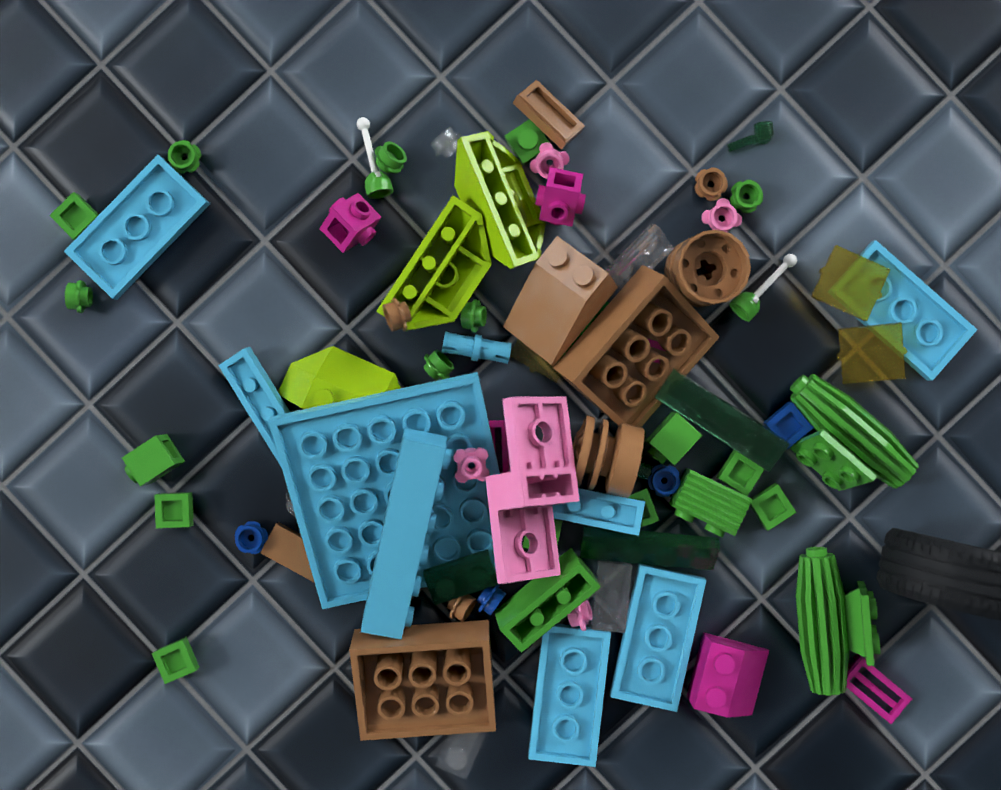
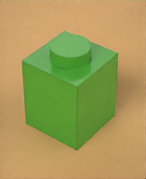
M671 411L645 440L651 446L647 452L660 464L663 465L667 461L675 466L701 438L702 434L678 412Z
M168 434L156 435L122 457L126 464V474L133 482L138 483L139 486L152 484L185 462Z

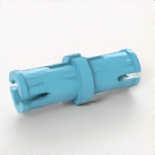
M445 331L441 353L471 357L472 361L484 359L508 364L512 343L483 339L482 335L478 334L472 337Z

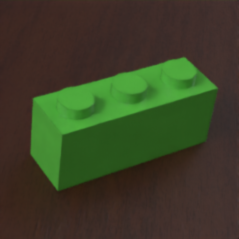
M572 548L559 557L561 575L532 579L494 611L500 631L521 653L601 588L592 570Z

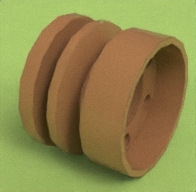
M720 230L703 231L673 248L667 257L664 275L692 307L710 306L727 302L740 294L748 283L751 271L750 258L743 243L731 233ZM705 267L707 273L698 276L696 270Z
M586 415L582 426L575 435L573 443L578 487L581 485L585 472L588 473L587 489L593 490L599 476L605 477V492L607 494L629 498L634 488L641 462L644 428L621 423L616 430L615 436L612 437L609 436V421L607 419H602L598 432L595 433V417Z

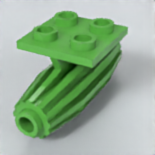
M803 374L791 385L790 390L793 392L790 396L791 401L817 432L801 438L790 449L796 453L797 459L802 464L812 467L818 472L826 485L841 491L873 482L877 478L890 487L897 489L908 482L916 473L918 463L896 436L850 395L815 374H811L809 377Z
M826 547L806 548V554L799 555L796 605L800 652L810 691L818 695L831 696L840 695L846 691L850 651L865 657L867 666H874V654H880V641L876 624H871V620L878 619L876 598H874L873 591H867L864 581H857L858 588L845 594L835 554L827 553Z

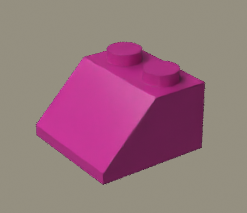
M703 632L686 696L692 707L727 718L751 716L754 711L769 650Z

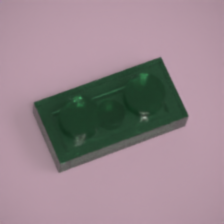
M488 549L423 570V577L434 605L498 585L496 570Z

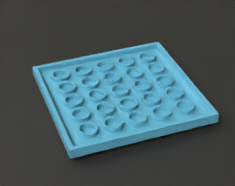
M478 372L275 415L269 418L268 422L322 609L367 599L404 428L446 436V448L452 449L448 470L441 469L439 481L444 482L440 503L434 502L431 513L436 514L434 531L432 535L426 534L424 545L429 546L426 565H419L416 575L422 577L420 588L496 572L486 480L471 479L466 483L458 482L455 478L457 463L453 460L454 453L459 449H477L482 447L488 452L486 468L490 471L489 476L500 474ZM474 463L468 464V467L473 468L475 466Z

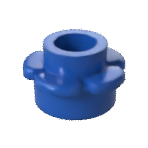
M659 464L651 470L652 474L648 477V486L651 490L655 491L657 496L669 497L679 487L681 481L679 479V471L671 465ZM663 477L667 478V482L665 484L661 482V479Z
M248 521L244 526L240 525L237 528L235 543L241 552L257 554L263 549L264 543L268 539V533L265 528L260 527V523ZM249 535L254 536L253 541L249 540Z
M488 584L476 601L481 604L478 609L479 612L483 610L491 616L505 597L506 593L499 588V584L494 588Z

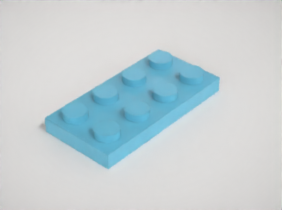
M158 154L64 252L112 299L118 300L210 203Z
M877 240L869 243L827 291L831 297L927 381H933L978 330Z
M638 563L610 689L611 698L677 712L707 581L704 577Z
M556 624L542 635L528 750L529 760L596 767L611 638L610 629L586 627V631H582L580 626L572 628L571 625Z

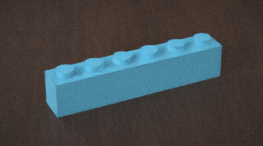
M404 428L361 625L362 633L402 639L404 627H411L414 607L409 605L412 596L418 597L422 579L421 576L416 575L419 565H426L429 546L424 545L426 534H433L436 522V514L431 513L434 502L440 503L443 493L444 482L439 481L441 469L448 470L452 449L446 448V436Z

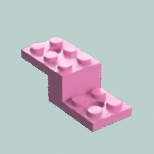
M509 397L503 399L511 472L485 477L497 584L561 575L553 505L580 501L567 397ZM537 425L543 432L542 441L537 438L535 433ZM524 535L529 540V550L527 553L522 548V538Z

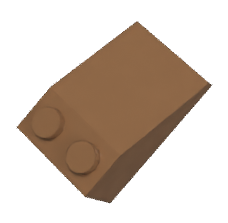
M557 236L534 264L503 327L554 367L616 291L618 286L607 271Z

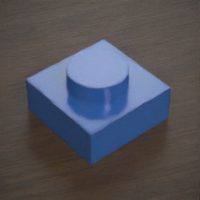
M787 402L763 422V425L783 449L787 450L813 429L812 425L792 402Z

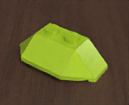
M489 131L460 137L457 140L454 186L460 200L482 214L490 255L510 269L537 261L542 253L541 246L546 223L539 220L541 211L539 206L535 205V196L520 161L503 145L496 142L494 136Z
M452 195L376 312L384 316L382 306L390 303L392 298H396L399 303L404 301L407 304L412 321L406 323V331L455 322L492 266L482 214Z
M331 346L291 363L278 392L280 396L298 407L308 409L401 389L395 373L335 346Z

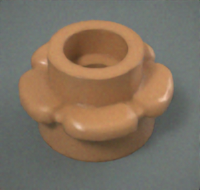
M718 168L703 169L695 177L696 185L694 189L696 194L701 198L705 197L708 201L719 199L721 194L727 190V179ZM709 181L713 182V187L708 186Z
M392 298L390 303L382 306L386 322L392 332L401 328L403 331H406V323L412 321L409 308L404 301L399 303L396 298Z
M467 589L463 593L457 591L450 599L447 608L451 610L449 616L451 619L457 618L463 622L471 614L477 599L469 594L470 590Z

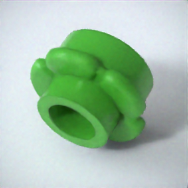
M181 140L170 146L168 161L178 173L184 174L186 171L192 173L199 167L201 151L196 145H191L187 140ZM186 154L188 156L187 160H183L182 156Z
M385 142L383 146H378L374 152L376 164L383 172L398 174L404 168L407 157L404 150L396 143Z
M753 180L739 181L731 189V205L735 209H741L743 213L755 211L756 206L760 205L763 201L762 189ZM747 193L749 199H744L743 195Z
M78 280L77 283L69 282L65 289L67 309L83 313L86 307H91L93 302L92 288L87 287L86 283L82 280Z
M474 299L472 302H467L461 311L462 328L471 329L473 333H476L480 326H485L487 310L485 306H481L479 300Z
M437 349L430 355L425 354L424 360L426 364L423 367L429 376L435 380L450 377L449 374L454 370V365L445 354Z

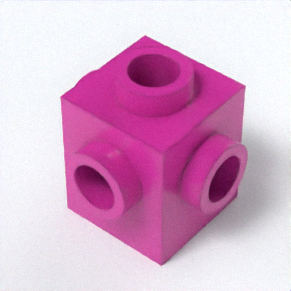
M553 167L549 168L546 186L539 185L535 205L542 206L539 220L547 221L553 225L573 226L575 213L582 215L586 194L580 193L583 179L582 173Z
M357 193L346 200L344 197L338 199L330 207V213L321 225L320 230L342 253H345L358 243L362 246L366 245L376 235L377 231L374 228L382 217Z

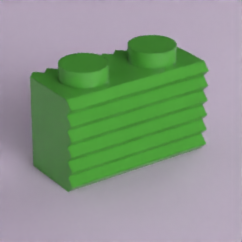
M685 468L680 478L679 487L669 501V504L676 508L674 515L693 523L696 517L707 523L704 529L722 538L725 532L735 536L749 509V505L752 503V499L693 470Z

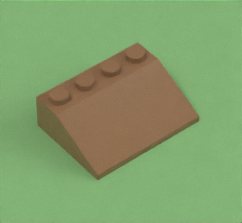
M642 265L553 369L618 427L621 423L642 427L718 340L719 336L665 275ZM648 339L657 341L666 351L651 347ZM659 359L660 364L655 363L653 361Z
M489 620L411 625V627H404L402 639L362 633L361 629H354L349 651L360 741L496 731Z

